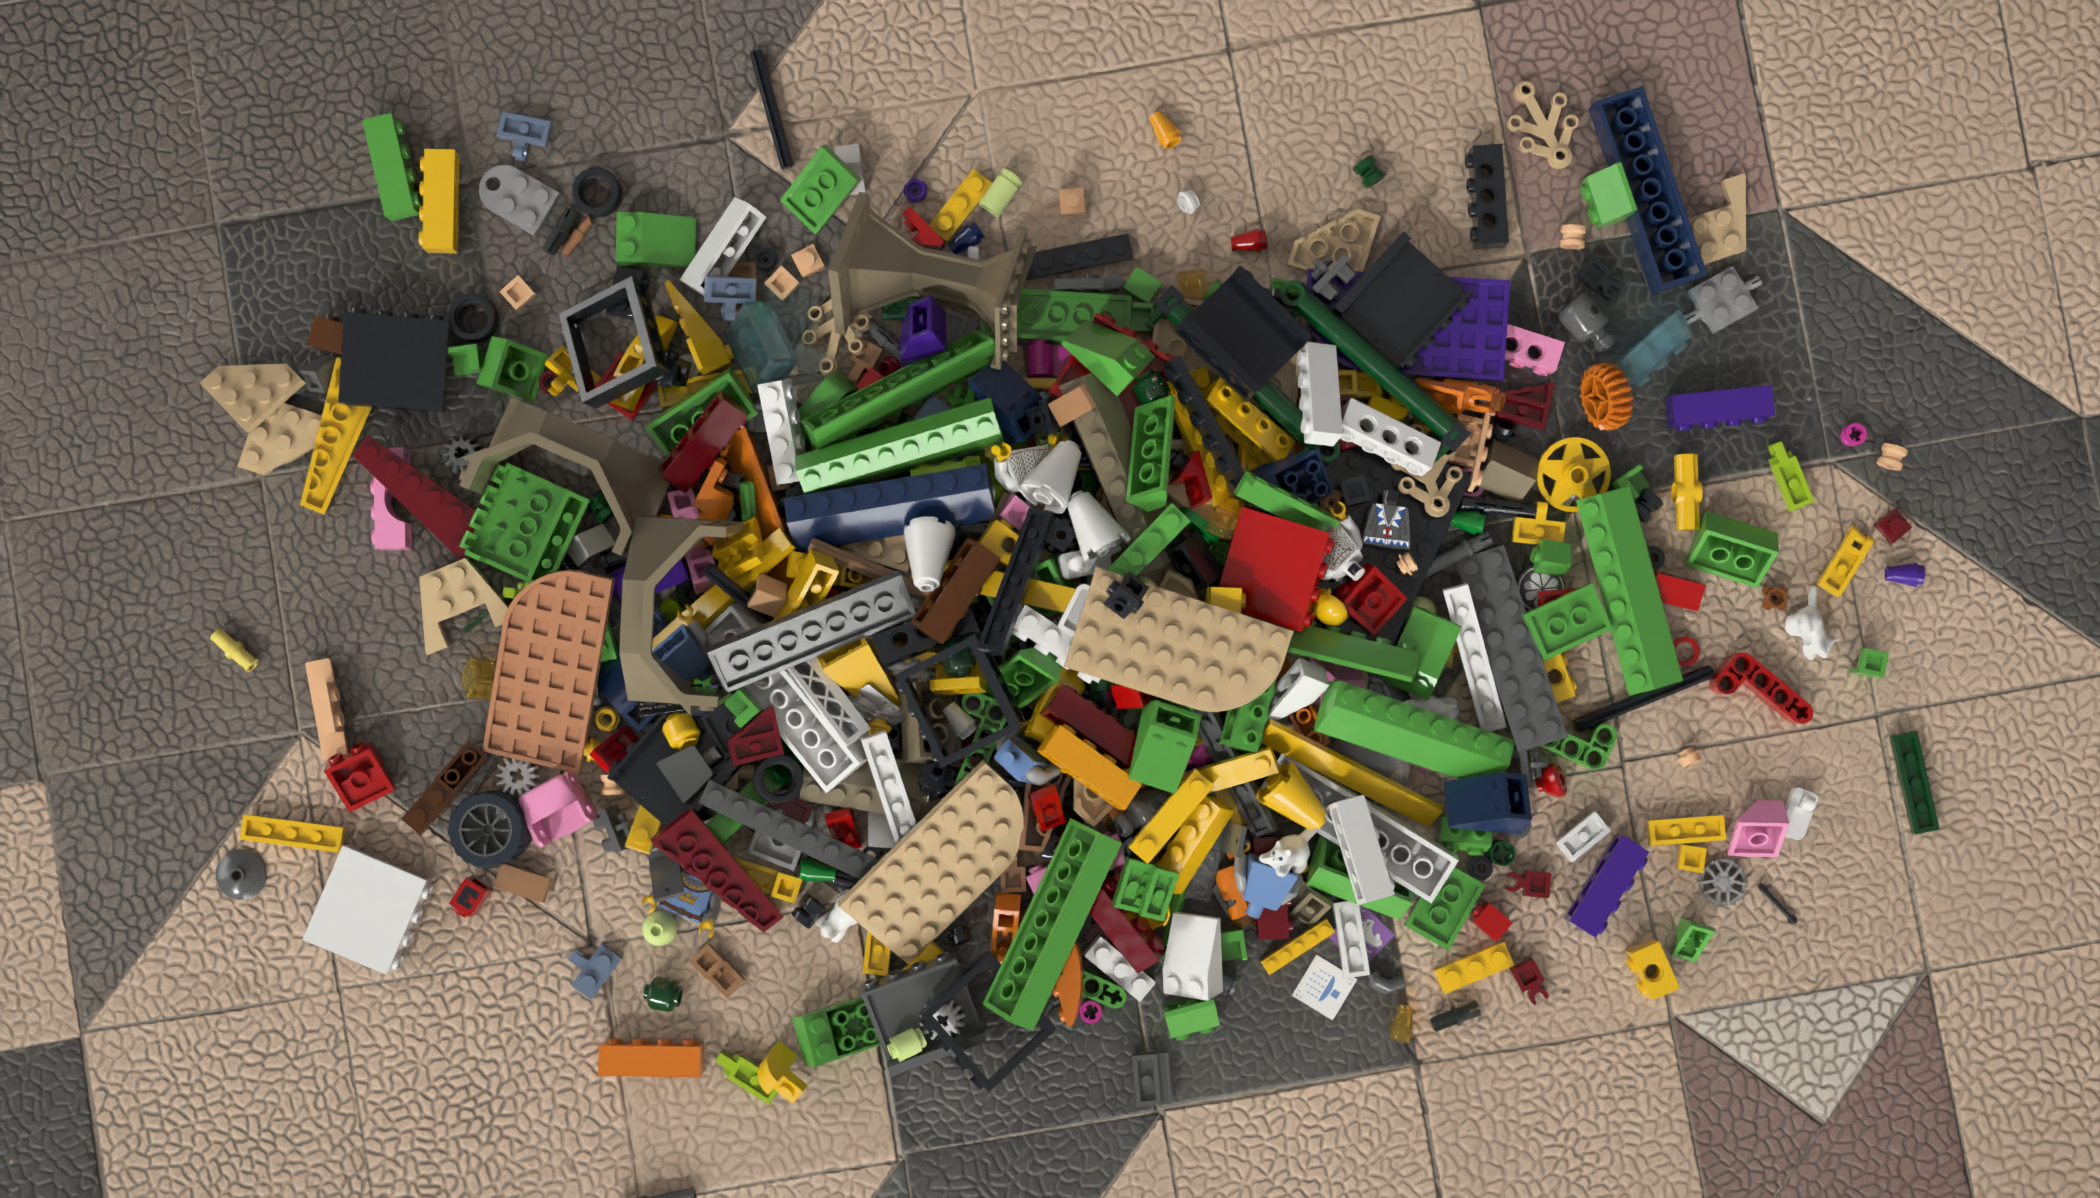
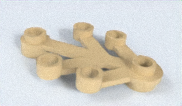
M1529 81L1518 83L1513 92L1514 97L1518 102L1526 104L1536 125L1523 121L1519 115H1513L1507 121V128L1512 132L1520 131L1542 138L1548 146L1535 144L1531 137H1524L1518 144L1520 152L1545 157L1549 165L1555 169L1567 167L1572 160V152L1568 145L1573 130L1579 124L1577 116L1572 114L1564 118L1562 121L1564 129L1558 142L1554 131L1561 109L1567 103L1566 95L1556 93L1552 97L1550 113L1546 120L1534 97V85ZM1522 87H1527L1530 91L1529 94H1524ZM1555 98H1561L1563 104L1558 105L1555 102ZM1568 119L1574 121L1573 127L1567 125L1566 121ZM1511 120H1517L1519 126H1512ZM1525 141L1529 142L1530 149H1525L1522 143ZM1561 152L1564 155V159L1559 160L1556 157V153Z
M832 299L820 307H811L808 311V317L813 322H821L825 315L833 310ZM820 311L819 316L817 318H813L814 312ZM863 313L854 317V325L860 331H867L870 328L871 321ZM834 317L814 331L806 330L802 335V340L806 345L815 346L821 338L831 332L826 356L818 365L819 372L824 377L840 372V364L836 361V356L842 334L835 332ZM862 319H866V324L860 327L859 322ZM849 325L846 335H844L849 343L848 349L854 355H861L865 350V345L857 338ZM813 334V340L811 342H808V336ZM860 343V348L854 351V345ZM827 363H831L829 370L824 369Z
M1412 424L1409 426L1426 435V431L1421 425ZM1449 449L1451 451L1450 455L1445 454L1438 461L1434 462L1432 469L1423 476L1413 475L1406 468L1397 464H1391L1395 470H1402L1425 484L1427 492L1416 487L1412 478L1405 477L1399 482L1398 489L1401 493L1409 494L1423 502L1426 512L1433 517H1442L1448 512L1450 502L1447 497L1454 484L1463 476V472L1459 467H1451L1446 472V481L1438 491L1436 480L1447 460L1451 459L1455 454L1451 449ZM1450 472H1456L1458 478H1453ZM1403 482L1409 483L1411 488H1404ZM1434 501H1440L1441 507H1436Z

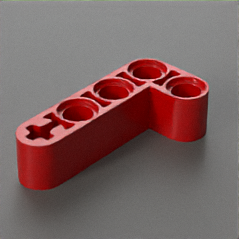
M1748 653L1730 654L1714 672V678L1709 680L1710 689L1714 693L1721 695L1732 694L1743 684L1789 723L1805 724L1813 717V708L1807 701ZM1738 658H1741L1744 662V667L1741 671L1735 665ZM1757 674H1761L1763 677V684L1760 687L1755 683ZM1722 677L1728 680V686L1725 690L1719 684ZM1777 690H1780L1783 695L1779 703L1774 698Z

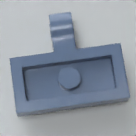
M502 111L497 136L501 139L516 141L512 156L517 161L526 162L528 144L548 147L553 124L551 121Z
M705 276L704 301L723 303L721 318H724V320L735 321L736 303L755 304L756 278Z
M604 943L598 947L591 958H588L576 949L568 960L583 969L571 986L592 1000L623 957Z

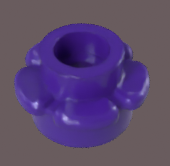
M914 178L909 180L904 186L903 193L907 196L909 202H922L927 197L926 191L928 187L924 181ZM918 189V192L914 193L913 190Z

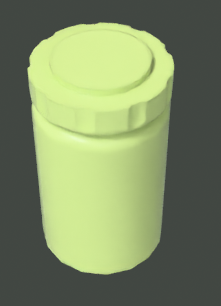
M1005 168L1001 170V175L996 177L979 201V205L997 218H999L1014 197L1018 187H1021L1023 184L1016 174Z

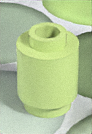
M910 1028L889 1038L890 1044L887 1045L892 1059L897 1058L901 1062L922 1052V1048L926 1047L927 1043L919 1028L914 1030Z

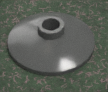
M245 849L229 852L220 860L216 868V882L219 889L226 896L236 900H245L257 895L264 887L267 878L266 866L261 857ZM236 871L241 873L240 880H237L234 876Z

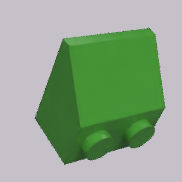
M1621 162L1596 172L1581 182L1580 194L1582 199L1587 201L1589 207L1588 217L1590 222L1595 224L1596 229L1624 221L1637 210Z
M491 337L477 384L534 402L539 388V378L544 372L545 362L549 355L508 339Z
M1188 998L1162 1005L1170 1038L1176 1037L1177 1041L1190 1038V1033L1200 1031L1201 1034L1213 1032L1215 1027L1220 1025L1213 998L1209 1001Z

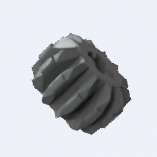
M462 433L460 439L454 435L451 437L453 444L445 443V447L449 448V452H443L442 456L449 458L445 465L452 467L453 473L458 474L460 471L462 472L463 468L470 463L461 458V455H464L461 453L463 450H467L469 454H472L484 447V443L477 442V437L474 435L468 437L466 433Z

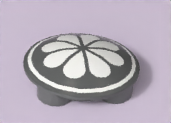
M1533 566L1524 570L1517 580V585L1527 611L1538 607L1537 591L1566 589L1563 577L1533 572Z

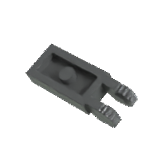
M1063 274L1059 275V278H1054V291L1083 293L1119 292L1123 288L1124 278L1120 274H1108L1105 279L1099 278V275L1095 274L1084 275V278H1074V275Z

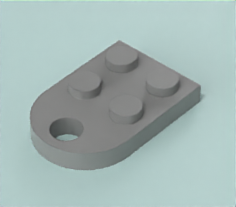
M499 165L491 168L483 175L479 184L481 201L491 212L537 237L561 196L554 189L509 165ZM494 178L499 179L500 187L495 191L489 190V181Z
M788 789L782 790V791H779V792H781V793L783 794V793H785L786 791H788ZM804 801L814 807L812 802ZM815 809L812 810L805 823L810 827L813 826L815 820ZM755 831L747 852L792 871H795L802 854L801 851L759 831Z

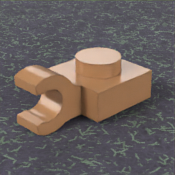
M860 338V340L865 345L864 352L861 355H854L852 353L849 359L855 365L847 378L855 385H858L865 370L868 371L870 368H875L883 353L882 348L863 338ZM860 343L857 344L854 351L860 348Z
M1017 854L1009 867L1000 875L1001 893L1026 892L1025 865L1017 864Z

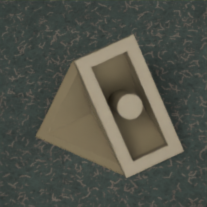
M1302 875L1303 878L1299 892L1292 899L1289 914L1308 927H1311L1332 907L1333 898L1329 893L1306 885L1307 878Z

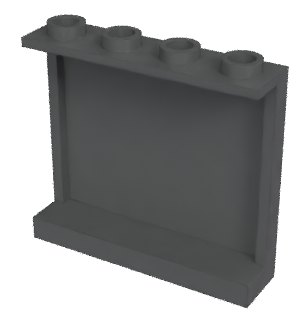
M949 952L940 953L933 960L915 962L910 966L911 968L903 971L900 969L893 970L886 977L878 980L877 978H871L859 986L860 998L863 997L887 1060L890 1076L954 1054L950 1049L946 1052L936 1041L940 1038L938 1035L934 1040H931L930 1037L933 1032L923 1033L925 1028L920 1026V1021L923 1018L920 1017L919 1012L963 973L955 952L950 954ZM966 985L951 998L954 1000L953 1008L958 1005L962 1007L957 1013L965 1014V1017L959 1019L965 1025L956 1027L961 1033L958 1035L951 1032L953 1040L962 1050L987 1042L985 1030L968 985ZM938 1015L939 1024L946 1026L949 1017L947 1015L944 1017ZM910 1028L913 1030L919 1028L927 1043V1046L922 1048V1052L901 1062L897 1058L892 1059L887 1045L890 1044L889 1038Z

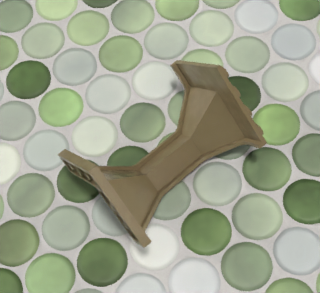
M859 192L828 269L835 332L846 335L852 318L859 314L911 296L924 298L932 295L936 301L971 308L978 313L995 335V354L991 362V368L1001 370L1003 361H1008L1010 351L1017 352V304L1037 246H1032L1031 239H1027V228L1017 226L1015 248L986 260L924 248L877 215L870 207L869 194Z
M511 397L489 447L461 457L470 463L463 468L460 474L461 483L459 486L483 494L487 484L493 487L496 485V482L491 481L490 478L497 464L504 467L508 457L533 444L588 467L593 472L620 526V534L612 552L628 558L636 517L641 515H661L668 500L667 493L671 492L674 487L661 478L658 467L662 462L567 419Z
M646 515L636 517L623 576L619 650L628 701L680 704L691 716L698 710L714 711L715 707H719L735 693V690L725 694L723 688L690 686L652 652L654 599L657 584L705 536L726 538L743 532L744 522Z

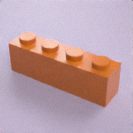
M620 1037L606 1038V1041L599 1045L598 1076L700 1078L704 1074V1043H698V1039H682V1043L672 1042L671 1038H659L657 1042H647V1038H632V1042H622Z

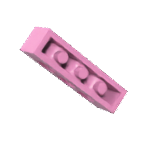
M1507 324L1506 340H1511L1515 345L1514 351L1506 349L1505 360L1509 361V365L1513 367L1523 368L1526 366L1532 368L1535 374L1547 376V374H1552L1556 371L1565 342ZM1529 347L1535 348L1538 351L1537 359H1533L1528 355Z

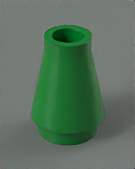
M1456 511L1450 525L1474 535L1476 533L1482 534L1486 514H1482L1480 511Z
M808 857V859L801 860L798 878L804 879V882L834 881L837 868Z

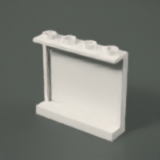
M352 844L342 845L302 940L386 975L394 972V970L397 971L403 961L401 954L404 946L407 947L412 940L413 933L411 930L413 925L419 922L423 914L421 906L424 899L427 900L432 893L433 886L431 883L433 878L421 877L361 852L359 847Z

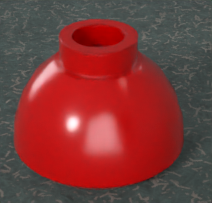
M1555 762L1549 764V766L1542 770V777L1535 778L1539 792H1545L1553 797H1564L1567 794L1566 779L1559 764Z

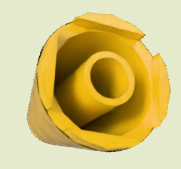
M1289 761V765L1284 762L1279 766V773L1270 775L1265 779L1268 784L1264 790L1261 787L1258 789L1256 799L1308 830L1321 828L1327 820L1325 817L1327 811L1296 765Z

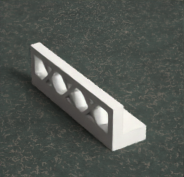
M817 657L800 663L807 675L799 674L794 666L787 669L845 748L856 740L858 742L861 741L860 738L868 735L871 730L870 726L838 684L823 671ZM812 682L816 685V687L819 689L823 696L816 695L812 692ZM827 702H829L838 716L828 713L826 710ZM842 722L853 734L851 737L847 738L841 730Z

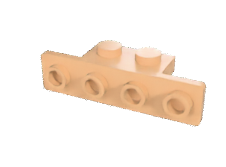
M1495 401L1491 412H1483L1482 419L1458 414L1456 418L1471 429L1472 433L1459 446L1447 463L1472 468L1467 489L1470 492H1473L1476 485L1480 486L1483 471L1479 469L1481 462H1485L1488 447H1484L1485 440L1490 439L1493 424H1489L1490 415H1495L1497 401Z
M326 658L307 662L305 666L323 760L327 761L337 753H341L344 756L349 751L344 729L345 719L339 703L340 692L336 686L332 660Z

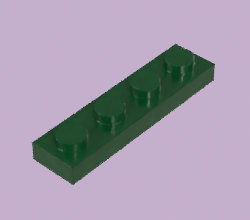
M1918 731L1890 735L1911 834L1916 835L1940 830Z

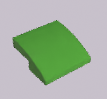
M1127 856L1112 905L1115 908L1136 912L1142 917L1164 922L1179 873Z

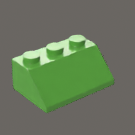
M1706 511L1700 521V529L1695 530L1686 566L1758 588L1779 553L1778 533Z
M1034 647L1020 650L999 666L1019 709H1022L1060 680L1063 666L1055 662L1058 657L1051 652L1046 656ZM987 682V690L983 694L996 700Z

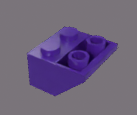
M932 295L914 301L908 306L901 325L900 364L902 367L947 350L946 312Z

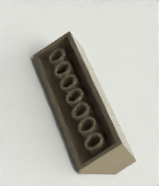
M1089 373L1060 385L1059 389L1063 396L1084 384L1096 405L1094 409L1077 417L1073 422L1112 515L1131 538L1128 544L1125 543L1126 548H1128L1160 516L1165 507L1147 512L1126 502L1133 430L1119 397L1093 373ZM1170 542L1139 575L1141 576L1170 563L1171 561L1165 550L1172 543Z
M894 757L914 818L922 820L943 798L928 802L925 792L920 790L917 778L920 777L921 766H924V764L903 763V758ZM868 760L827 793L804 767L803 784L799 800L885 814ZM952 767L957 779L961 768ZM1001 775L1008 782L1009 776Z

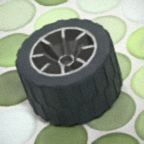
M490 790L474 793L470 797L464 798L455 807L449 819L448 835L451 847L455 850L456 855L463 859L462 861L474 867L492 868L512 862L525 852L526 847L531 842V833L519 805V798L512 796L510 792L504 793L502 790Z

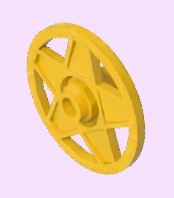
M1568 437L1553 443L1542 454L1537 465L1536 481L1541 495L1550 505L1562 511L1579 512L1578 506L1561 505L1573 494L1580 499L1601 494L1607 491L1610 484L1611 469L1606 454L1597 444L1585 438ZM1581 443L1591 447L1600 458L1585 459ZM1566 444L1562 460H1547L1555 449ZM1604 471L1603 484L1599 492L1596 493L1592 479ZM1543 474L1555 480L1550 496L1544 487Z

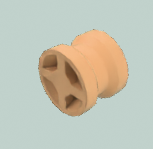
M1575 224L1561 226L1560 232L1563 234V238L1560 241L1559 247L1564 249L1585 248L1583 235L1586 233L1585 226Z
M1882 444L1881 450L1883 453L1877 459L1876 464L1891 470H1902V459L1907 455L1908 450L1894 444Z
M609 774L600 775V780L603 782L601 795L627 794L619 785L607 778Z

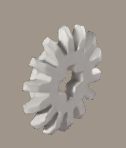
M507 757L503 758L506 764L505 767L501 764L497 765L502 770V773H495V777H502V781L496 783V785L501 786L504 784L505 787L502 791L504 793L511 790L512 796H515V792H518L519 796H521L523 791L527 792L530 790V786L537 787L539 785L533 782L534 778H540L541 776L540 774H534V770L539 769L538 765L532 767L530 762L513 758L512 761H509ZM518 769H521V775L524 777L523 781L513 782L514 777L511 775V772H517Z
M952 999L949 1004H945L933 1015L937 1021L938 1015L942 1017L947 1015L949 1017L946 1026L940 1025L951 1037V1032L958 1035L961 1033L956 1028L957 1026L962 1027L965 1025L964 1022L959 1021V1019L965 1017V1014L957 1013L962 1007L958 1005L953 1008L954 1000ZM926 1029L923 1031L924 1034L929 1033ZM932 1030L931 1032H933V1034L931 1035L930 1039L934 1040L937 1034L934 1032V1030Z

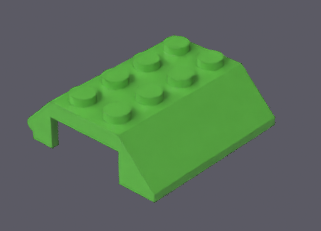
M507 462L504 467L497 464L490 478L491 481L496 482V486L493 487L487 484L479 502L486 507L484 510L476 508L468 525L475 528V531L472 533L466 530L459 547L466 549L465 555L494 566L530 584L544 575L559 571L591 500Z

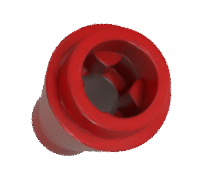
M1259 228L1240 235L1232 236V251L1262 253V250L1268 249L1265 229L1259 230Z

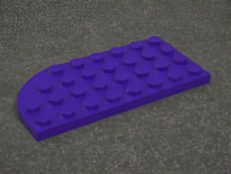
M1308 268L1306 287L1312 291V287L1324 275L1321 274L1315 280L1311 276L1315 269ZM1355 271V277L1347 285L1336 276L1331 283L1340 292L1331 302L1320 294L1318 297L1334 310L1335 305L1366 272ZM1449 277L1465 292L1468 290L1472 291L1468 297L1471 302L1462 312L1456 310L1451 316L1453 322L1444 331L1439 329L1433 335L1436 338L1433 344L1427 350L1422 347L1416 354L1419 359L1410 368L1405 366L1402 371L1407 376L1503 382L1510 280ZM1308 323L1309 329L1317 343L1333 345ZM1336 347L1337 363L1350 370L1365 373Z

